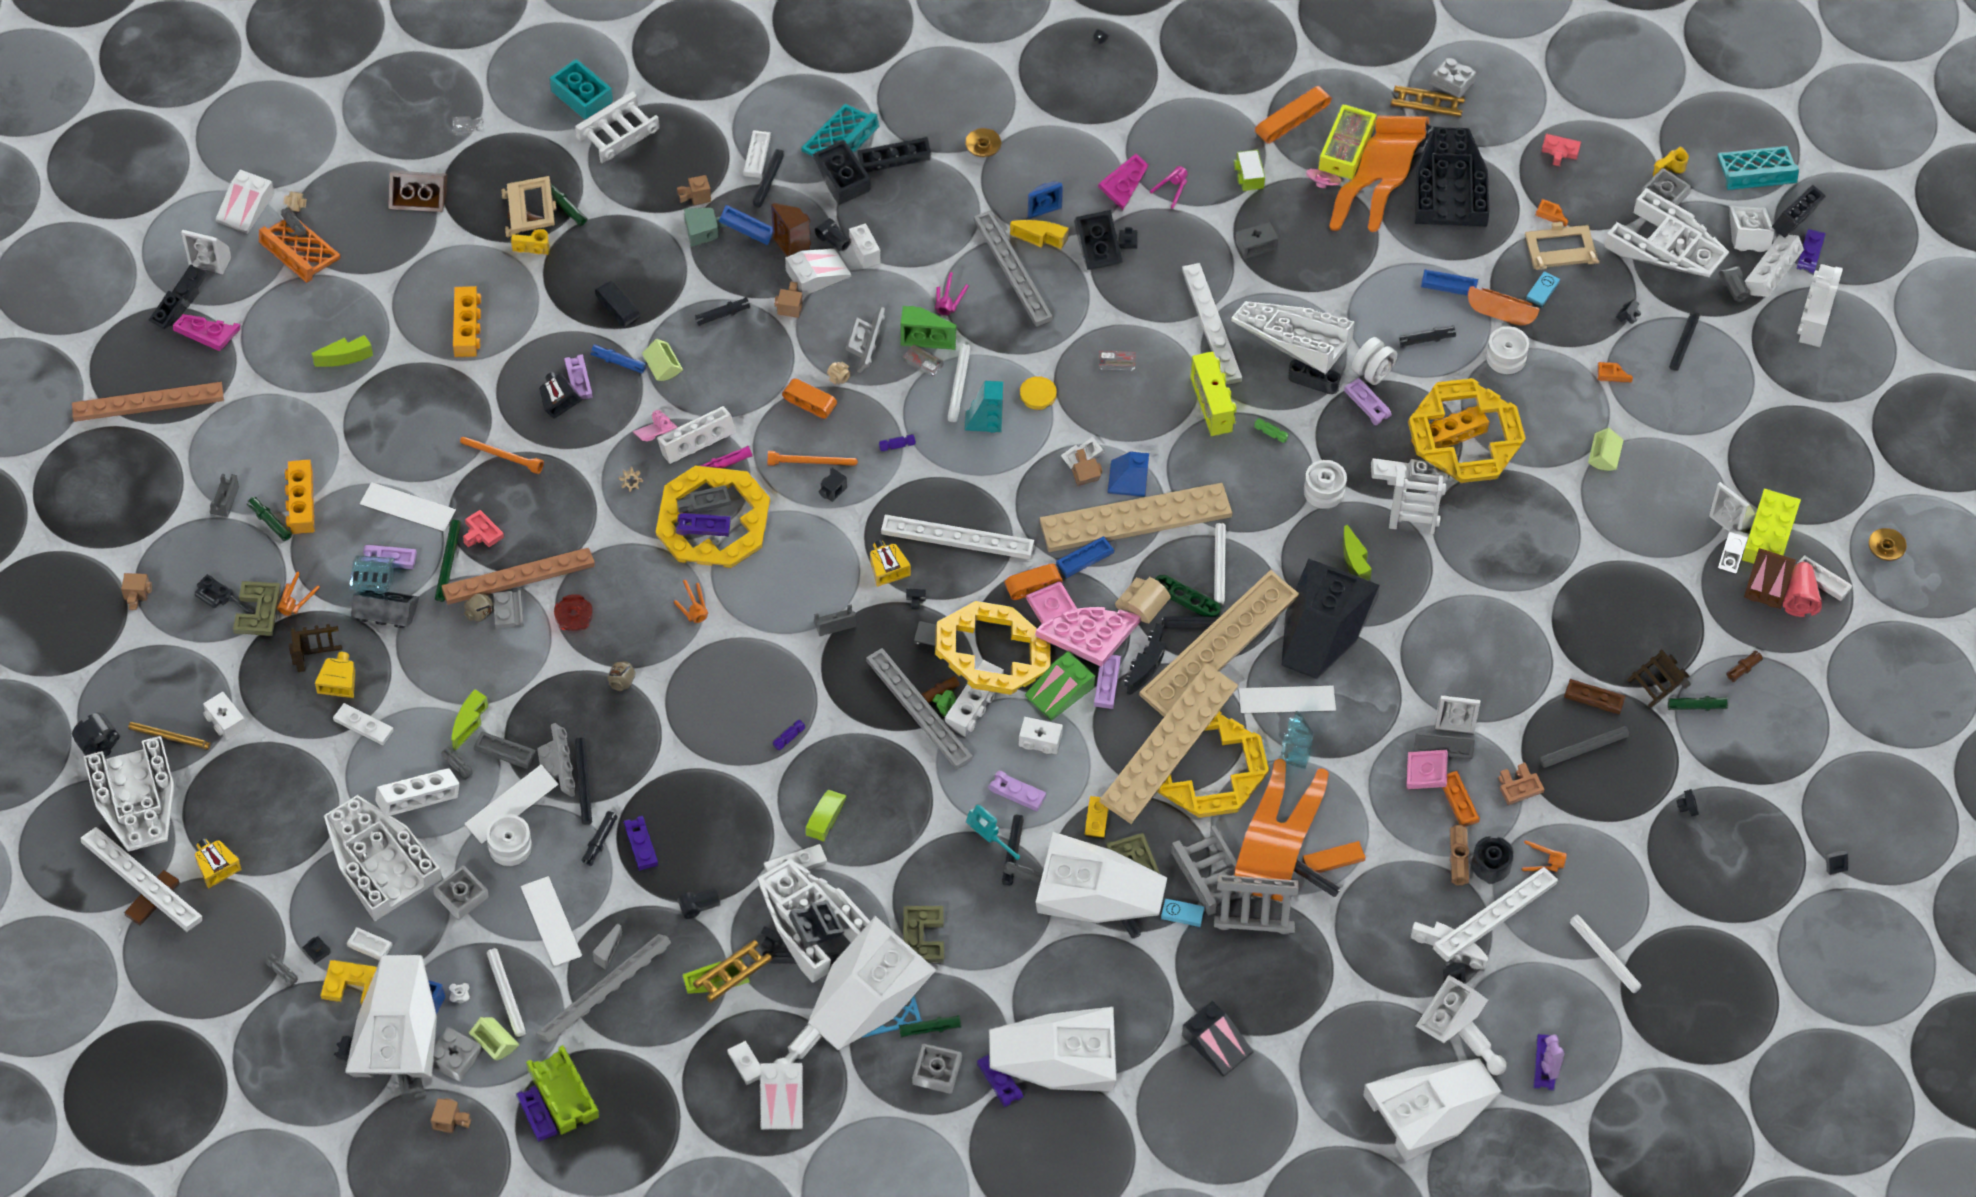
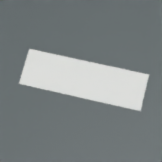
M371 482L360 502L361 505L441 531H445L456 509Z
M1334 686L1239 688L1241 713L1336 711Z
M540 765L464 824L482 844L487 840V827L494 819L507 814L520 815L556 787L558 783Z
M549 876L520 886L553 966L581 957L582 954Z

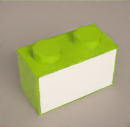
M1258 150L1237 152L1233 165L1234 170L1238 171L1237 181L1239 185L1241 184L1242 190L1264 189L1265 175Z

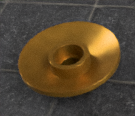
M975 129L966 137V148L977 157H990L1000 150L1001 138L991 129Z
M1881 528L1874 531L1868 542L1870 551L1879 559L1894 561L1901 558L1907 549L1904 536L1890 528Z

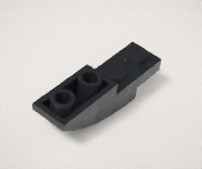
M190 264L173 291L168 290L149 318V322L163 329L174 323L199 294L198 288L206 278L207 273Z
M1156 623L1154 630H1150L1148 636L1149 646L1145 645L1143 654L1138 653L1136 659H1132L1130 665L1132 672L1131 675L1127 674L1124 686H1127L1128 695L1133 694L1145 685L1158 669L1164 657L1166 643L1161 642L1164 625Z

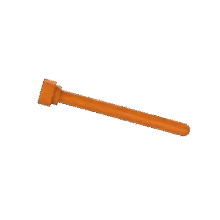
M467 437L460 438L461 444L527 466L533 473L540 474L543 469L544 461L541 459H527Z
M768 451L767 466H775L779 462L855 466L858 460L856 458L779 455L776 451Z

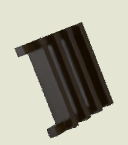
M326 624V628H319L316 625L314 626L315 629L307 630V627H303V631L296 632L295 628L291 629L292 643H289V651L292 665H296L298 672L306 671L304 655L343 650L342 645L334 646L332 632L339 631L338 626L330 627V624ZM327 633L330 646L323 647L320 634ZM315 634L318 648L311 649L308 635Z
M1662 649L1659 651L1660 653L1655 657H1651L1648 663L1643 664L1637 672L1634 671L1632 676L1627 679L1629 683L1637 679L1653 698V701L1648 704L1650 708L1654 707L1680 684L1685 689L1691 685L1688 680L1689 674L1683 668L1679 670L1676 666L1678 661L1672 654L1667 656ZM1653 664L1671 683L1668 689L1665 690L1648 668ZM1643 672H1646L1663 692L1658 697L1654 695L1639 677Z

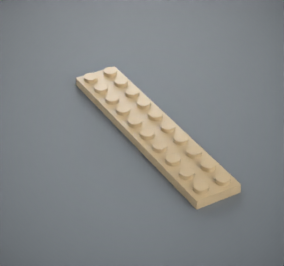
M1217 483L1040 517L1039 522L1048 552L1088 545L1103 536L1107 541L1230 518L1232 517V510L1223 483Z
M1270 570L1140 691L1139 696L1165 717L1206 663L1220 671L1290 606L1299 593Z
M1206 663L1104 793L1099 802L1132 825L1237 689L1238 684Z

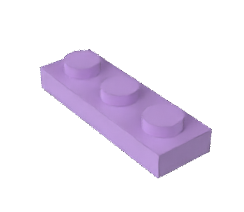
M1111 655L1104 665L1099 667L1094 707L1113 709L1121 656Z

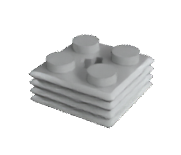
M1447 58L1431 74L1429 83L1460 98L1475 82L1477 72L1473 71L1469 66H1463L1457 63L1456 60Z
M1662 168L1642 188V192L1647 188L1678 206L1690 194L1691 186Z
M461 866L433 887L434 896L458 920L489 898L488 890L465 866Z
M447 1027L434 1045L433 1068L460 1082L481 1054V1044Z
M922 1044L912 1077V1084L951 1094L961 1064L962 1053Z

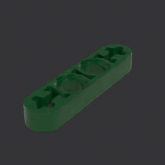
M1158 575L1155 578L1161 584L1163 582L1166 583L1163 586L1167 589L1171 597L1170 600L1201 616H1220L1221 606L1215 600L1167 575ZM1182 590L1184 595L1176 596L1174 591ZM1196 598L1199 599L1201 603L1198 605H1194L1190 602V600Z

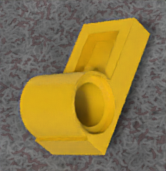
M1679 147L1675 151L1669 152L1665 158L1656 161L1653 176L1662 168L1676 174L1684 173L1689 158L1687 152L1682 147Z
M537 229L533 231L531 236L512 234V251L535 253L538 255L549 254V240L545 230Z
M1089 797L1085 836L1105 837L1109 808L1099 802L1101 797Z

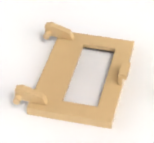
M549 176L507 184V191L502 189V198H508L511 220V229L505 227L506 237L521 231L555 225L553 211H556V202L552 200ZM542 187L545 219L527 222L524 190Z
M1555 222L1551 224L1552 229L1525 232L1532 265L1536 270L1547 269V267L1599 263L1588 225L1563 228V222ZM1581 235L1585 247L1539 252L1536 239Z

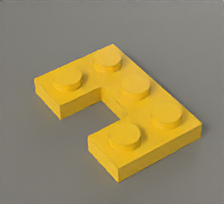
M330 960L321 992V999L341 1002L346 984L364 987L360 1000L362 1005L377 967Z

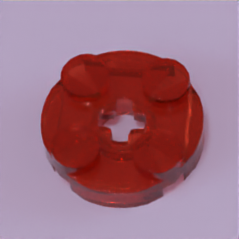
M567 595L562 598V601L557 602L554 607L555 621L562 630L577 631L589 627L593 617L592 605L581 595ZM572 610H575L578 614L570 615L568 613H571Z

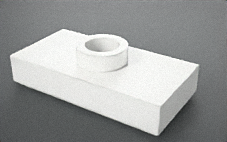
M356 927L347 942V947L377 960H380L382 955H387L393 946L392 942Z
M746 1041L727 1050L746 1085L761 1078V1066Z

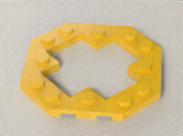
M1473 378L1436 382L1432 390L1426 395L1408 420L1416 455L1460 483L1497 479L1526 439L1517 406L1502 400L1500 395L1489 388H1483ZM1475 398L1479 414L1498 413L1505 441L1489 443L1488 447L1492 459L1458 463L1454 447L1436 449L1428 420L1444 418L1443 401Z
M694 466L664 485L656 536L678 562L686 563V561L697 562L700 565L712 566L715 564L732 568L762 548L770 507V497L747 471ZM706 482L711 488L725 485L728 489L734 486L753 508L740 517V522L747 529L748 533L721 551L717 549L709 538L693 548L683 535L676 533V527L673 525L677 522L678 514H680L677 509V501Z
M974 601L939 620L936 624L935 655L940 659L946 660L949 663L948 667L958 676L962 675L967 679V684L973 689L1012 695L1017 692L1018 688L1026 687L1033 683L1036 678L1043 675L1050 667V643L1036 637L1035 632L1037 628L1013 607ZM975 620L1011 626V640L1030 643V665L1012 662L1011 675L976 670L975 655L956 652V630L974 633Z
M1220 711L1204 731L1218 729L1222 745L1242 744L1248 772L1230 775L1233 792L1196 797L1192 780L1172 783L1171 774L1157 791V793L1199 818L1238 812L1269 773L1261 736L1255 732L1248 731L1242 724L1232 718H1226Z

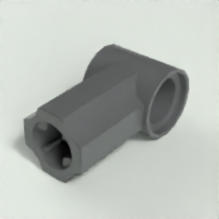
M1739 266L1719 272L1721 284L1728 287L1735 301L1742 302L1749 297L1750 292L1743 281V274Z

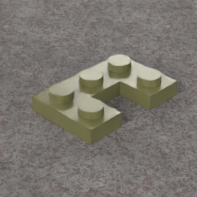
M242 581L239 594L240 601L257 602L255 614L236 613L233 627L234 634L273 635L281 590L280 583Z
M1144 833L1106 844V849L1113 850L1160 874Z
M903 906V941L928 963H944V941H924L923 928L944 927L943 906Z

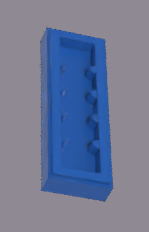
M728 205L725 206L718 221L768 245L773 234L771 226Z
M1424 269L1421 287L1468 296L1471 286L1477 288L1478 279Z
M1103 536L1057 560L1056 566L1065 578H1068L1114 553V548Z

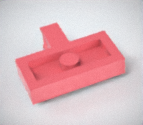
M1546 134L1542 152L1554 155L1553 165L1560 166L1562 157L1577 160L1581 142Z
M481 510L465 519V524L470 528L468 533L463 536L464 544L467 547L482 541L490 547L504 538V533Z

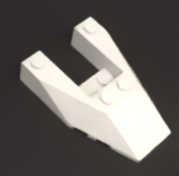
M1647 188L1636 199L1634 213L1658 226L1656 231L1649 239H1646L1617 222L1607 233L1604 246L1619 256L1710 277L1729 254V251L1715 237L1712 238L1706 232L1707 229L1694 219L1693 214Z
M790 859L757 878L777 931L800 969L812 983L829 973L830 959L818 945L804 947L789 918L790 912L809 908L811 903L829 901L845 931L844 936L851 943L870 922L841 889L833 888L827 884L826 880L816 878L810 874L809 870Z

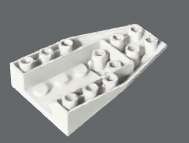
M1247 301L1244 302L1231 319L1237 325L1278 350L1325 374L1352 342L1355 323L1347 318L1335 317L1329 313L1314 311L1311 308Z
M161 736L143 740L144 749L105 759L103 751L83 756L95 806L127 851L168 841L174 783Z
M356 795L324 815L339 869L374 922L442 880L440 867L410 829L392 816L385 817L381 809L362 797Z
M1053 832L1036 899L1037 913L1093 923L1156 916L1160 914L1167 878L1113 850Z
M875 916L832 964L808 1024L816 1028L822 1037L837 1050H840L892 1020L932 976L936 969Z
M382 955L357 1016L345 1073L353 1077H373L374 1074H407L411 1077H432L437 1015L421 955Z
M1113 1007L1047 1014L990 1029V1069L1050 1089L1113 1091L1116 1082Z
M1479 1058L1418 1067L1365 1084L1363 1096L1374 1112L1380 1111L1397 1137L1395 1143L1397 1149L1405 1161H1408L1460 1135L1501 1093V1090Z

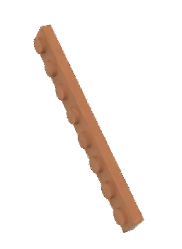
M222 382L72 402L74 422L221 402L224 401Z
M588 547L442 585V592L447 605L468 600L477 593L488 595L595 567V562Z

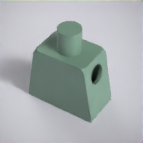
M713 208L684 209V220L691 247L717 239L718 228L727 227L718 222L720 217H715Z

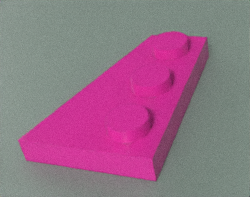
M1134 154L1098 184V188L1124 210L1148 169V164L1137 154Z
M185 314L173 324V331L218 351H221L241 329L238 323L229 325L224 324V321L220 320L211 322L206 321L203 317Z

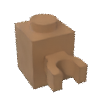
M706 175L689 178V187L677 188L680 202H685L689 198L692 199L694 206L711 202V191Z
M790 282L789 290L781 289L779 296L775 297L774 307H777V315L799 318L803 300L802 292H798L797 282Z
M1084 448L1077 450L1075 457L1078 463H1075L1072 467L1077 486L1098 481L1102 474L1100 463H1097L1096 458L1087 460Z
M124 573L121 590L124 600H127V604H129V610H137L138 600L147 601L148 593L152 592V582H149L147 574Z
M438 1098L431 1118L433 1130L453 1133L456 1124L469 1128L471 1119H469L470 1114L459 1113L458 1102L449 1098Z

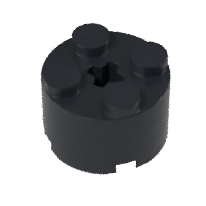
M94 713L89 715V719L85 722L81 720L76 724L72 731V737L85 756L103 751L104 757H107L119 740L120 735L104 714Z
M1491 836L1479 840L1475 846L1471 862V868L1475 875L1488 884H1494L1505 879L1512 867V846L1501 837L1491 838Z

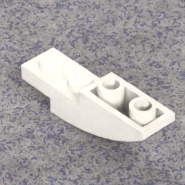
M1374 458L1371 461L1372 478L1387 480V485H1395L1397 470L1405 471L1404 479L1412 482L1438 484L1439 475L1443 476V482L1448 481V474L1427 461L1411 459L1409 463Z
M1415 922L1411 938L1419 943H1427L1434 946L1436 942L1455 929L1436 922L1434 928ZM1473 943L1451 960L1456 963L1461 962L1470 965L1474 969L1485 970L1488 957Z

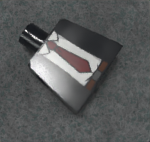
M548 373L545 376L547 382L539 388L544 410L553 419L583 400L573 385L562 374Z

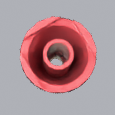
M1807 562L1796 564L1791 575L1783 601V608L1785 607V611L1790 615L1805 617V614L1811 613V616H1813L1822 609L1814 569Z

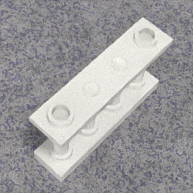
M632 91L576 125V137L580 142L589 138L600 149V162L604 163L646 136L655 133L659 129V117L656 115L648 119L637 108V95ZM632 112L643 124L634 128L623 116ZM618 121L628 133L620 137L609 124ZM603 129L614 141L605 145L594 133Z
M1397 470L1389 529H1397L1398 522L1409 521L1431 524L1430 534H1434L1435 527H1439L1440 516H1438L1441 495H1445L1446 490L1443 476L1439 475L1438 485L1412 482L1404 479L1405 471ZM1415 489L1423 491L1436 492V495L1406 492V490ZM1407 499L1432 502L1434 506L1405 503L1404 501ZM1403 510L1432 513L1433 515L1431 517L1403 513Z

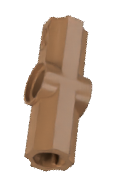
M1463 825L1450 827L1449 861L1451 863V883L1460 886L1469 883L1467 828L1463 827Z

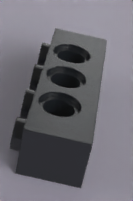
M928 137L857 150V159L867 173L929 161L931 159V150Z
M1812 184L1779 216L1771 227L1777 234L1786 238L1815 211L1826 195Z

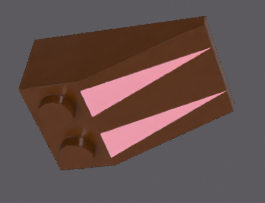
M1759 548L1744 598L1766 604L1769 607L1781 609L1796 559Z

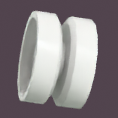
M1507 326L1496 329L1490 335L1486 354L1488 365L1493 370L1502 374H1514L1522 370L1526 364L1530 344L1526 334L1515 327Z
M1377 337L1369 339L1360 348L1351 367L1359 376L1364 375L1365 380L1372 385L1380 383L1389 374L1397 360V352L1389 346L1384 347V342Z
M1320 460L1310 465L1306 471L1304 496L1306 500L1313 506L1322 509H1329L1341 503L1345 496L1347 482L1344 468L1331 460Z
M507 814L497 817L487 827L488 850L491 858L496 863L503 866H514L528 858L532 849L529 826L524 819L516 815Z

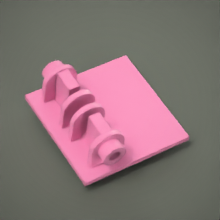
M655 410L652 413L654 424L635 430L633 433L642 441H651L655 439V436L670 432L677 428V426L660 410Z

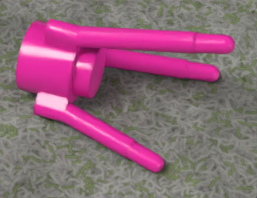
M1177 166L1164 180L1152 188L1150 193L1159 189L1169 180L1175 185L1180 184L1171 205V209H1173L1184 185L1187 183L1185 179L1188 176L1186 169Z
M952 272L949 273L944 296L940 299L939 286H937L935 309L939 314L945 316L955 312L956 306L969 287L968 284L965 285L953 304L952 299L948 297Z

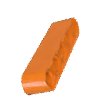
M1316 86L1261 121L1256 126L1255 133L1267 144H1270L1325 109L1330 104L1332 97L1321 87Z

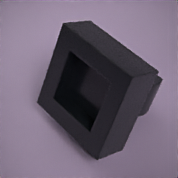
M1125 227V230H1119V248L1137 249V230H1132V227Z
M1633 299L1624 304L1616 318L1620 322L1627 319L1630 324L1635 323L1637 320L1634 316L1638 317L1641 315V312L1637 309L1639 303Z
M906 588V600H912L911 609H919L920 601H926V589Z
M1692 789L1684 791L1685 798L1676 800L1679 811L1686 812L1689 810L1691 817L1699 815L1696 798Z
M1845 850L1825 854L1826 870L1829 875L1848 871V853Z
M764 926L761 934L766 938L762 946L770 951L774 948L775 942L782 946L784 941L780 934Z
M319 936L313 937L302 947L303 952L314 965L331 954L330 949Z
M1452 961L1445 963L1446 968L1443 969L1444 982L1448 975L1458 981L1466 983L1465 967L1462 963L1454 965Z
M349 1035L342 1036L341 1042H338L336 1045L339 1047L338 1052L334 1053V1056L348 1062L352 1038Z

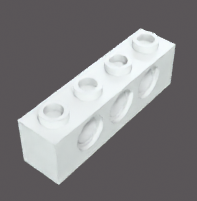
M1781 235L1778 236L1745 280L1750 295L1770 296L1804 250L1799 236L1788 235L1786 238Z
M722 406L657 437L662 455L671 464L723 438L729 437L736 433L731 414Z
M985 660L982 661L977 669L1004 674V669ZM967 684L946 715L945 724L951 731L966 737L969 731L972 732L974 730L976 720L984 715L988 702L991 703L996 693L973 689Z
M450 768L379 786L377 787L375 801L384 816L387 817L458 798L460 784Z

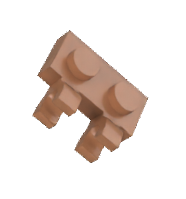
M1526 763L1518 765L1516 774L1520 779L1515 781L1512 780L1508 769L1500 771L1501 776L1498 777L1502 784L1500 791L1507 805L1544 792V787L1537 774L1531 775Z

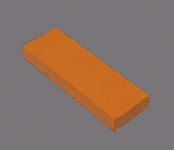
M1458 772L1448 773L1447 787H1442L1459 825L1466 827L1479 823L1480 818Z
M1359 841L1304 855L1302 858L1304 864L1317 873L1359 863L1366 859Z

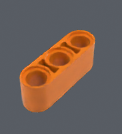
M793 378L782 392V396L788 402L823 419L828 418L837 405L836 399L830 394L796 378Z
M1051 563L1009 576L1004 583L1011 599L1019 600L1026 598V595L1059 581L1062 583L1063 580L1056 565Z

